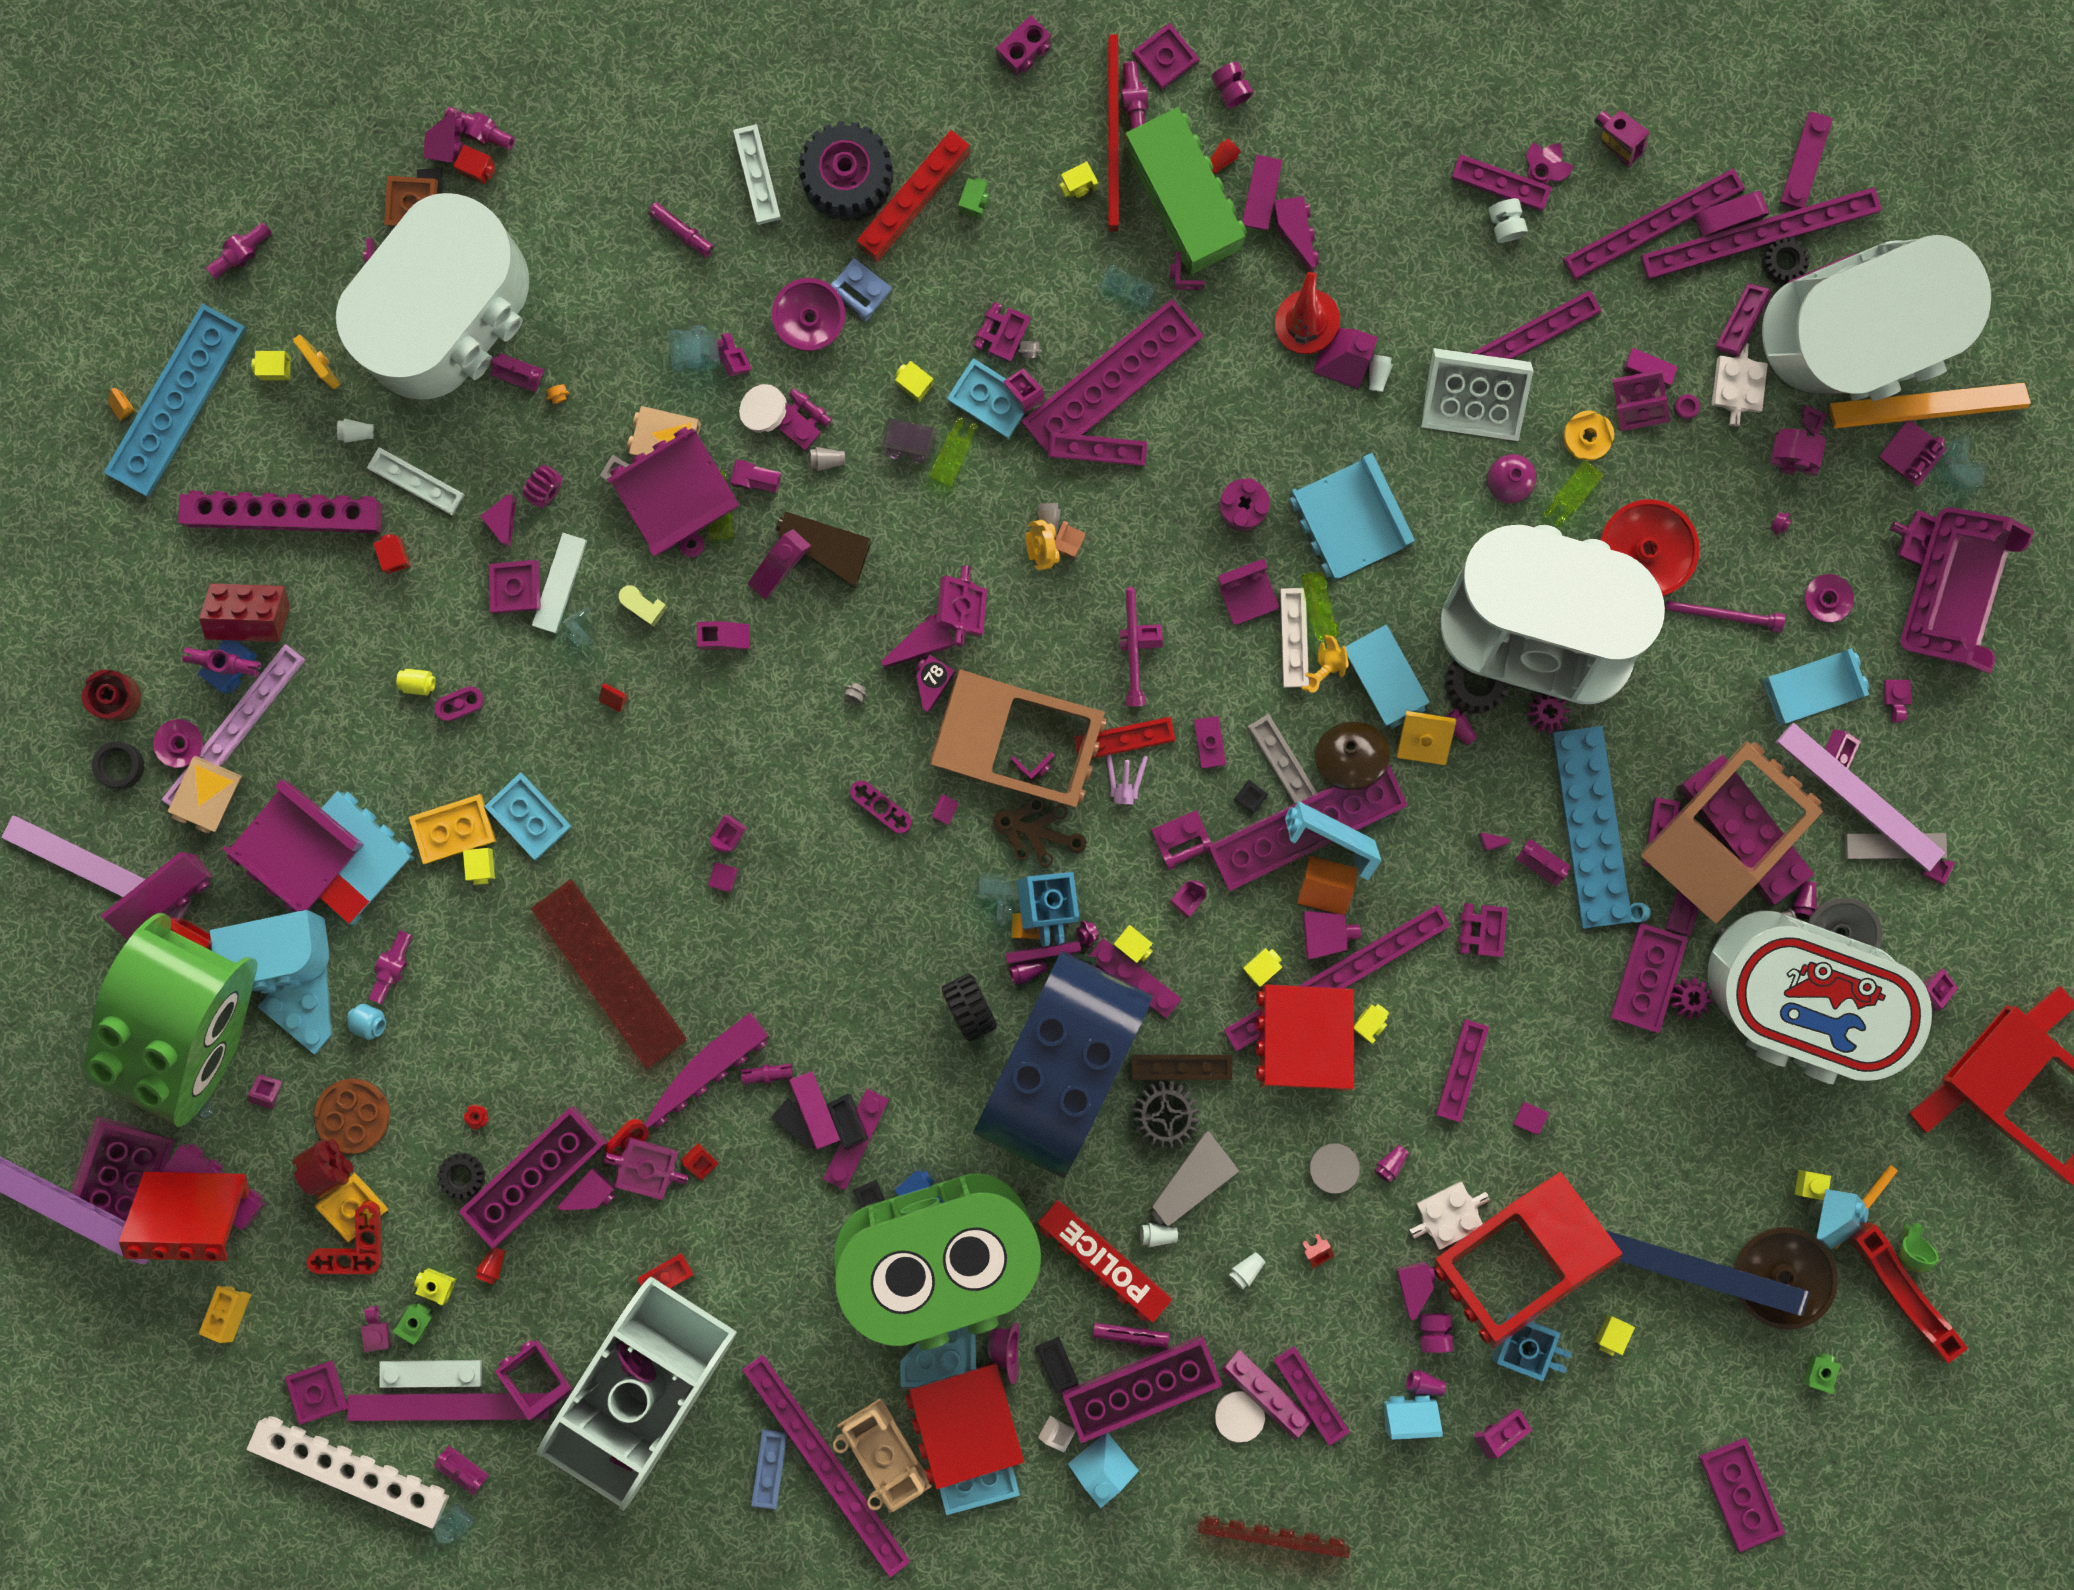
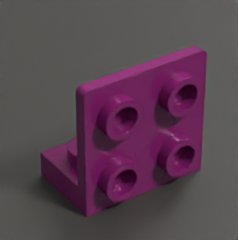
M1265 559L1221 574L1216 579L1233 625L1241 624L1279 609L1278 601L1266 573L1268 567Z

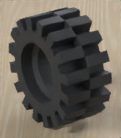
M1784 237L1780 241L1779 239L1776 240L1765 251L1764 258L1762 259V264H1764L1762 269L1763 272H1767L1766 277L1768 279L1770 277L1774 279L1772 282H1781L1780 285H1785L1788 281L1803 275L1807 271L1806 269L1810 264L1808 262L1810 254L1805 253L1808 249L1806 246L1804 248L1801 247L1802 242L1800 240L1796 243L1794 242L1796 238L1791 237L1787 240V237ZM1781 253L1790 254L1794 259L1793 268L1790 270L1781 269L1777 264V256Z
M468 1153L451 1155L438 1168L440 1169L439 1173H437V1178H439L438 1186H441V1191L447 1193V1196L450 1198L465 1199L471 1197L482 1188L481 1185L485 1181L483 1164L478 1161L477 1157H473ZM458 1166L466 1167L470 1172V1180L464 1186L457 1185L452 1179V1173Z

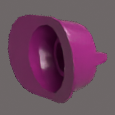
M1017 1322L1011 1328L992 1329L988 1342V1353L991 1360L1007 1369L1008 1379L1011 1384L1016 1383L1019 1372L1018 1340L1020 1327Z

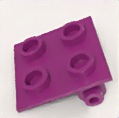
M1910 420L1904 423L1880 454L1879 458L1918 487L1948 448L1944 446L1945 440L1942 437L1937 436L1933 438Z

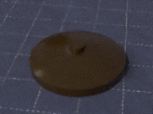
M1774 1227L1757 1233L1743 1245L1734 1263V1269L1810 1291L1803 1316L1738 1297L1750 1315L1759 1322L1773 1328L1785 1330L1798 1329L1816 1322L1831 1307L1837 1293L1838 1273L1832 1255L1817 1238L1797 1228Z

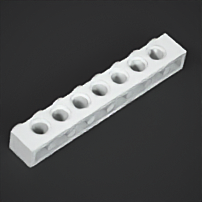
M269 1416L268 1419L264 1418L258 1422L246 1450L433 1529L438 1524L449 1499V1495L444 1494L445 1490L436 1485L425 1486L421 1484V1479L412 1475H407V1478L399 1475L398 1470L392 1466L385 1465L384 1468L375 1464L373 1458L362 1455L360 1458L351 1454L352 1450L347 1447L338 1446L335 1448L328 1445L329 1440L326 1438L307 1436L304 1429L296 1426L288 1428L282 1425L283 1421L276 1417ZM277 1435H281L284 1438V1447L277 1445ZM300 1445H304L307 1447V1457H304L299 1453ZM322 1455H328L331 1458V1466H325L322 1463ZM346 1464L354 1468V1476L346 1474ZM369 1474L377 1477V1486H372L368 1482ZM392 1484H396L400 1487V1496H396L392 1493ZM415 1494H420L421 1496H423V1506L417 1505L415 1503Z

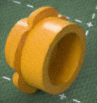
M564 384L546 390L548 396L546 400H552L553 404L566 401V395H569V391L566 390Z

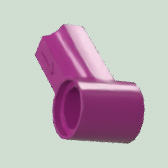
M735 460L729 484L737 487V485L744 486L746 490L753 488L777 494L781 472L756 467L755 464L747 461Z

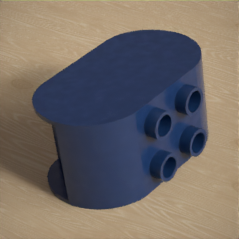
M1061 951L972 1134L1064 1179L1076 1159L1129 1051L1153 995Z

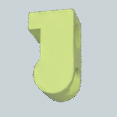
M625 586L619 592L620 602L653 627L668 608L666 604L658 599L652 604L634 586Z

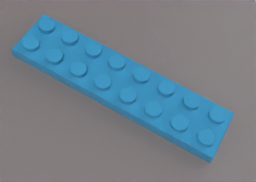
M202 303L106 467L105 474L150 497L247 331L245 326Z
M1603 726L1553 732L1552 736L1581 927L1583 929L1632 922Z

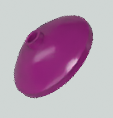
M802 278L787 284L778 293L772 306V322L776 333L788 346L801 351H816L829 346L840 335L845 323V307L841 296L830 284L816 278ZM813 315L814 321L809 323L805 320L806 317Z

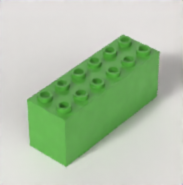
M1179 107L1126 132L1124 149L1177 251L1181 252V259L1191 275L1242 250L1247 231L1241 220L1237 221L1234 215L1236 210L1230 198H1225L1222 192L1224 191L1222 181L1219 177L1215 178L1212 173V162L1208 156L1204 157L1200 149L1202 144L1197 134H1192L1189 128L1191 123L1187 114H1182Z

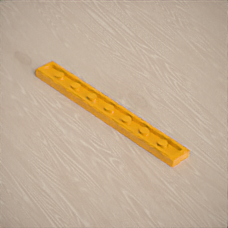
M2025 383L1886 397L1876 401L1865 399L1830 403L1829 412L1833 427L1843 428L2029 408L2031 402Z

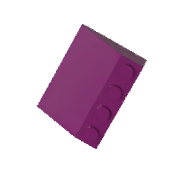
M96 1116L70 1193L126 1222L144 1171L164 1172L162 1169L168 1162L175 1139L123 1122Z

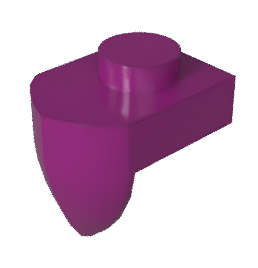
M724 815L710 838L712 848L718 852L735 850L747 827L730 815Z
M1187 881L1169 900V903L1187 919L1206 898V887L1199 881Z

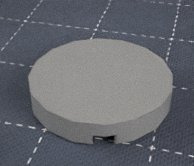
M1339 1143L1320 1147L1313 1154L1310 1161V1174L1313 1182L1321 1190L1328 1193H1342L1349 1190L1356 1183L1360 1173L1356 1154L1349 1147Z

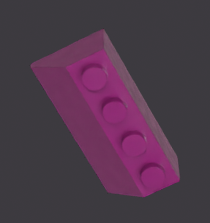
M180 852L100 916L129 940L133 933L153 915L164 913L171 917L170 913L176 908L181 909L190 902L189 898L196 892L199 894L205 891L210 886L209 882L214 877L197 855Z

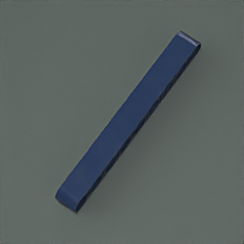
M1606 1230L1623 1253L1620 1258L1621 1262L1796 1315H1804L1810 1291Z

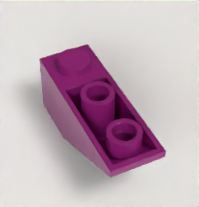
M1304 196L1275 200L1273 212L1277 232L1308 272L1314 273L1316 265H1319L1317 250L1313 251L1312 247L1315 235L1314 229L1309 227L1307 219L1311 217L1309 203L1305 204Z

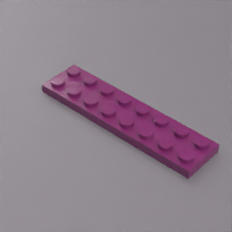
M1171 299L1025 417L1021 423L1048 455L1050 432L1084 435L1203 338V334L1177 303Z
M1388 765L1384 775L1367 788L1343 790L1331 786L1300 801L1354 830L1363 828L1408 806L1390 765ZM1297 803L1208 845V848L1227 889L1231 891L1333 841L1305 828L1297 842H1291L1285 817L1288 810L1296 806Z

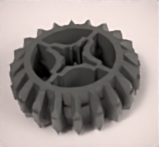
M1161 1081L1159 1082L1160 1090L1156 1091L1155 1086L1151 1084L1150 1089L1153 1093L1149 1095L1147 1091L1143 1090L1142 1094L1146 1099L1144 1101L1140 1098L1136 1099V1102L1142 1106L1141 1109L1133 1108V1112L1140 1113V1117H1134L1133 1122L1141 1121L1142 1125L1137 1126L1135 1129L1137 1132L1143 1129L1146 1131L1141 1136L1143 1140L1147 1139L1149 1135L1152 1137L1149 1145L1153 1146L1156 1140H1159V1149H1163L1164 1142H1168L1169 1149H1173L1174 1140L1177 1141L1179 1146H1182L1183 1142L1180 1138L1184 1136L1189 1141L1191 1137L1186 1132L1188 1130L1194 1133L1197 1131L1195 1127L1191 1126V1123L1200 1122L1199 1118L1193 1117V1114L1199 1113L1200 1109L1191 1108V1105L1196 1104L1197 1100H1187L1191 1095L1189 1090L1184 1095L1181 1094L1183 1085H1179L1175 1091L1173 1090L1174 1082L1170 1081L1168 1089H1165L1164 1082ZM1167 1094L1178 1097L1186 1108L1172 1109L1169 1105ZM1157 1096H1160L1159 1110L1146 1114L1149 1103ZM1164 1102L1169 1112L1179 1113L1170 1118L1171 1120L1168 1122L1169 1128H1167V1123L1163 1118H1153L1154 1116H1159L1160 1112L1165 1109ZM1187 1116L1183 1128L1173 1135L1172 1124L1174 1120ZM1147 1122H1161L1164 1126L1165 1136L1154 1133L1148 1127Z

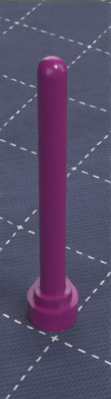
M1128 587L1125 594L1130 690H1128V695H1126V706L1146 705V698L1143 690H1140L1135 589Z
M1667 601L1664 604L1665 609L1668 611L1766 626V629H1770V632L1782 633L1785 624V614L1774 612L1773 615L1763 616L1674 601Z

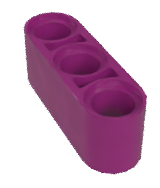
M1759 190L1702 210L1694 215L1702 237L1713 233L1729 230L1730 227L1735 225L1739 227L1753 222L1752 219L1758 217L1762 219L1769 215V210Z

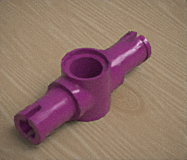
M1130 61L1123 64L1125 85L1123 86L1124 89H1121V95L1124 100L1123 110L1124 112L1127 111L1128 116H1130L1131 126L1134 129L1146 123L1145 113L1146 109H1148V95L1146 86H1143L1142 82L1139 81L1137 63Z
M449 106L444 114V117L447 116L450 112L456 111L457 109ZM462 112V117L465 119L464 134L469 139L475 138L481 141V145H484L485 142H493L507 150L513 148L515 144L514 136L497 129L492 119L479 112H475L474 115L471 113L467 115Z
M261 222L247 235L243 234L240 236L235 234L231 236L222 246V255L206 267V270L217 280L232 266L234 268L236 266H246L245 262L250 258H255L256 247L272 235V232Z
M186 647L183 653L191 656H182L183 663L201 665L205 669L213 670L223 675L240 673L258 677L260 672L252 668L261 669V662L241 659L239 655L229 654L223 650L202 651ZM225 656V665L222 668H218V660Z
M399 930L391 949L387 950L386 953L383 952L378 958L374 968L377 981L368 998L369 1000L383 1004L391 984L394 985L395 982L401 980L402 976L400 974L403 967H407L404 955L413 937L412 935Z

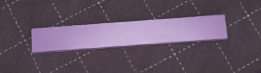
M284 644L204 745L199 757L222 766L306 659ZM188 767L162 798V801L167 805H171Z
M1795 723L1790 724L1776 741L1781 748L1925 871H1931L1946 853Z
M14 815L11 817L1 837L122 897L145 880ZM191 901L181 909L176 908L170 913V916L183 919Z

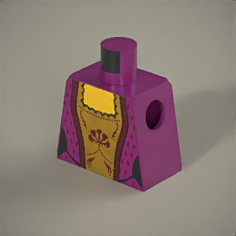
M1602 111L1596 117L1594 122L1602 128L1600 141L1629 168L1646 151L1650 132L1623 111H1618L1613 117L1607 112Z

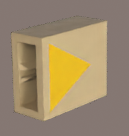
M641 406L640 412H636L634 416L633 426L636 428L634 436L629 437L627 450H630L629 454L632 458L643 452L647 455L654 451L652 447L662 440H666V442L671 441L675 438L674 433L684 427H687L688 430L691 428L695 429L699 435L701 423L699 419Z
M194 756L168 812L172 813V818L179 822L186 823L188 820L197 824L195 828L205 833H210V831L216 832L242 776L198 756Z

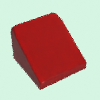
M606 683L601 686L599 702L621 712L628 696Z
M699 1142L681 1159L684 1167L701 1181L719 1164Z

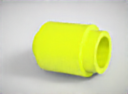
M400 670L396 680L397 689L407 694L428 696L430 691H434L436 679L432 676V673L424 670Z

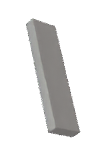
M1269 714L1247 726L1294 804L1317 793Z
M1923 833L1946 852L1941 859L1947 858L1946 833ZM1845 834L1846 859H1911L1883 834Z

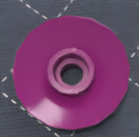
M1824 574L1817 576L1809 583L1805 590L1804 601L1807 610L1814 618L1821 622L1833 623L1842 620L1850 613L1854 604V594L1852 587L1844 578L1835 574ZM1824 595H1828L1831 598L1829 604L1824 603Z
M173 719L162 724L156 731L153 740L154 752L158 759L167 766L174 768L186 767L194 756H200L203 748V736L198 727L192 722L183 719ZM179 740L185 742L184 747L181 749L177 747Z
M623 1341L617 1343L616 1350L622 1363V1371L627 1376H634L642 1382H653L656 1379V1371L651 1360L635 1349L629 1352L630 1346Z

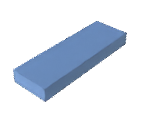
M762 1430L751 1506L777 1509L788 1435L786 1432Z

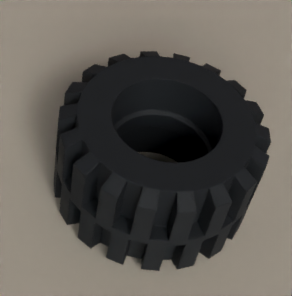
M1455 660L1449 665L1448 671L1444 676L1446 680L1443 686L1447 690L1445 695L1447 699L1450 698L1452 700L1451 705L1459 707V711H1463V713L1467 711L1472 715L1485 713L1499 705L1508 693L1506 691L1507 687L1510 686L1509 683L1489 678V691L1483 696H1474L1466 690L1463 684V677L1467 669Z
M967 973L942 986V994L967 1041L971 1042L997 1029V1022L973 975Z

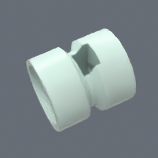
M1508 199L1489 207L1488 211L1491 221L1496 224L1494 232L1498 243L1516 240L1528 234L1525 219L1520 218L1523 212L1519 199Z

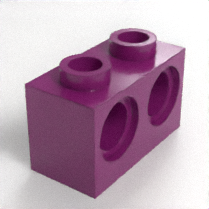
M1030 15L996 47V56L1016 76L1021 71L1026 73L1034 64L1033 60L1038 55L1043 56L1049 51L1051 47V34ZM1030 36H1038L1040 40L1032 43L1028 38ZM1019 52L1023 56L1020 59H1013L1011 54Z

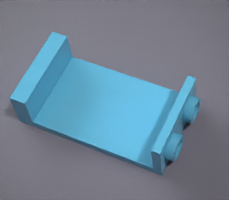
M1387 624L1346 646L1348 659L1382 718L1383 728L1390 725L1391 729L1404 723L1403 717H1405L1406 711L1417 713L1426 711L1424 706L1430 703Z
M1851 648L1762 679L1779 726L1869 695V683L1866 677L1862 676L1859 668L1861 662L1857 653H1854Z
M1300 801L1297 802L1294 808L1291 807L1288 810L1285 820L1291 842L1296 843L1304 829L1308 828L1355 852L1353 856L1360 877L1366 880L1370 879L1382 861L1374 839Z

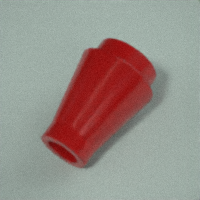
M1229 138L1224 142H1220L1210 158L1213 165L1211 171L1214 175L1237 160L1238 155L1241 153L1240 149Z
M497 1247L491 1248L475 1270L478 1271L475 1278L494 1285L496 1279L499 1280L506 1251Z

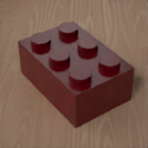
M210 583L199 616L205 640L280 642L290 606L285 586Z

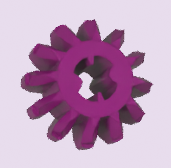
M542 465L536 468L526 480L522 496L532 505L543 508L549 505L554 500L556 494L559 493L563 477L551 467Z
M1543 693V698L1537 694L1534 696L1536 703L1530 702L1528 704V707L1534 711H1530L1526 715L1527 717H1535V720L1531 721L1530 725L1534 726L1539 723L1538 732H1542L1546 726L1547 733L1551 734L1553 733V727L1559 731L1562 729L1561 723L1568 722V718L1562 715L1570 712L1569 708L1562 709V705L1566 703L1564 699L1558 702L1557 697L1552 696L1550 698V695ZM1547 707L1549 711H1553V715L1550 716L1551 719H1549L1547 714H1543Z
M1684 978L1681 979L1682 986L1674 984L1673 988L1678 994L1672 993L1671 998H1676L1677 1002L1671 1003L1670 1006L1672 1008L1680 1007L1676 1012L1678 1016L1685 1013V1019L1691 1020L1693 1015L1696 1019L1702 1018L1701 1011L1709 1013L1710 1010L1705 1005L1713 1004V1000L1707 999V996L1712 994V990L1704 991L1706 982L1703 981L1698 984L1697 978H1691L1689 983ZM1688 994H1695L1693 998L1696 1001L1695 1003H1688L1690 1000Z

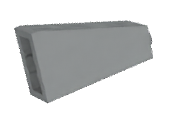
M1208 1130L1201 1135L1152 1203V1207L1155 1210L1151 1214L1160 1225L1165 1222L1167 1226H1170L1239 1172Z

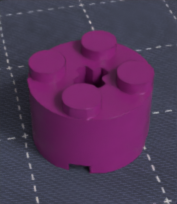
M1781 429L1780 433L1777 431L1770 459L1771 465L1780 467V472L1794 475L1795 471L1803 472L1805 475L1817 476L1821 468L1826 438L1817 433L1814 434V437L1806 435V430Z
M1243 478L1231 482L1224 489L1219 501L1221 520L1227 527L1236 531L1248 532L1256 529L1262 524L1270 506L1268 493L1260 483L1252 478ZM1241 501L1249 503L1247 510L1244 507L1239 508Z

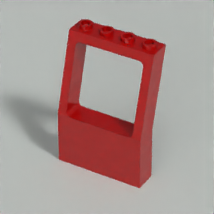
M2006 1005L1941 1080L1985 1120L2061 1182L2074 1186V1153L2065 1164H2062L2004 1115L2006 1109L2051 1058L2074 1076V1057L2056 1043L2017 1006Z
M1559 1172L1508 1205L1438 1256L1434 1262V1272L1441 1282L1445 1281L1450 1288L1448 1292L1456 1303L1458 1301L1461 1303L1467 1320L1470 1323L1474 1322L1479 1328L1478 1333L1485 1344L1489 1343L1494 1349L1568 1294L1620 1261L1623 1253L1564 1175ZM1515 1221L1521 1226L1561 1282L1502 1325H1497L1453 1264L1509 1223Z

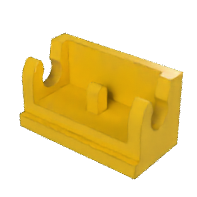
M217 1286L199 1334L218 1343L233 1342L251 1294L235 1291V1288L230 1286Z

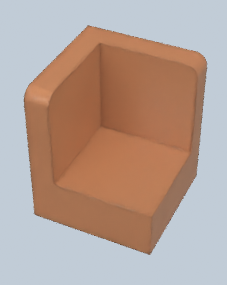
M1063 521L1055 540V547L1059 554L1075 560L1085 533L1068 526V522Z

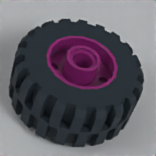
M839 121L836 127H831V124L823 126L824 131L822 133L817 130L812 134L813 140L811 142L806 141L803 146L804 153H800L799 176L810 204H814L818 212L822 213L824 211L827 217L833 220L835 216H838L841 221L848 222V217H854L855 221L862 219V214L867 213L870 216L875 213L874 208L877 205L881 208L885 203L884 197L889 196L891 183H893L892 161L887 145L883 144V140L878 134H873L871 128L864 126L862 129L857 122H851V125L847 126L844 121Z

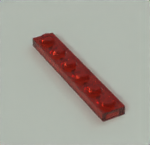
M1206 1515L1204 1519L1198 1518L1197 1531L1201 1534L1349 1558L1350 1547L1347 1543H1344V1539L1339 1537H1330L1329 1540L1319 1539L1320 1535L1305 1532L1304 1536L1294 1535V1530L1280 1528L1279 1532L1270 1531L1269 1526L1255 1524L1254 1528L1244 1526L1245 1523L1239 1520H1230L1229 1523L1219 1522L1220 1518Z

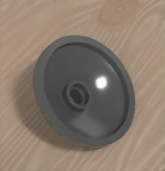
M1835 898L1823 903L1812 913L1807 922L1835 933L1838 928H1843V936L1878 949L1882 942V927L1878 916L1868 905L1853 898Z

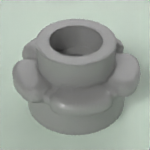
M1021 341L1018 352L1022 353L1024 358H1036L1037 353L1042 352V350L1039 349V342Z
M857 683L845 686L846 692L844 697L848 701L861 705L863 700L867 699L866 689Z

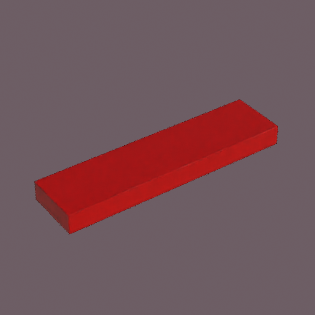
M1171 717L1104 730L1102 733L1099 732L1096 742H1099V748L1096 756H1092L1091 759L1175 742ZM1084 735L1074 737L1077 755Z

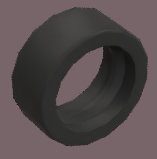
M109 742L102 745L96 751L92 759V770L95 778L101 784L114 789H126L134 786L141 779L144 772V760L142 754L134 746L124 742ZM115 751L127 753L132 760V769L129 775L121 780L110 778L104 769V762L107 756Z

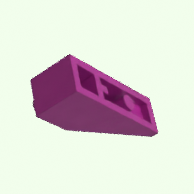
M793 529L783 534L747 584L766 600L811 545Z
M937 614L926 617V622L918 625L881 661L883 668L885 669L954 647L949 628L936 624Z

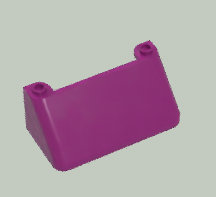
M1953 507L1942 509L1935 521L1901 635L1903 648L1916 654L1991 674L1995 663L1994 652L1989 648L1980 646L2008 551H2025L2031 543L2034 530L2010 517Z

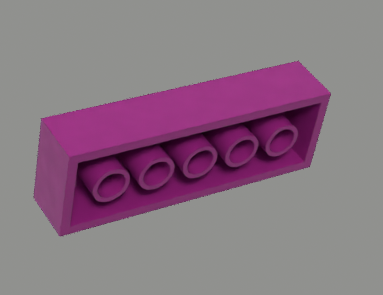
M1724 755L1715 757L1677 786L1689 802L1727 762V759ZM1736 771L1697 812L1717 840L1750 868L1755 866L1783 835L1782 831ZM1791 846L1754 888L1767 905H1774L1811 878L1814 873L1795 848Z
M576 1106L569 1107L472 1198L459 1213L492 1249L496 1248L605 1147L608 1141Z
M1201 1334L1062 1391V1396L1081 1443H1084L1223 1385Z

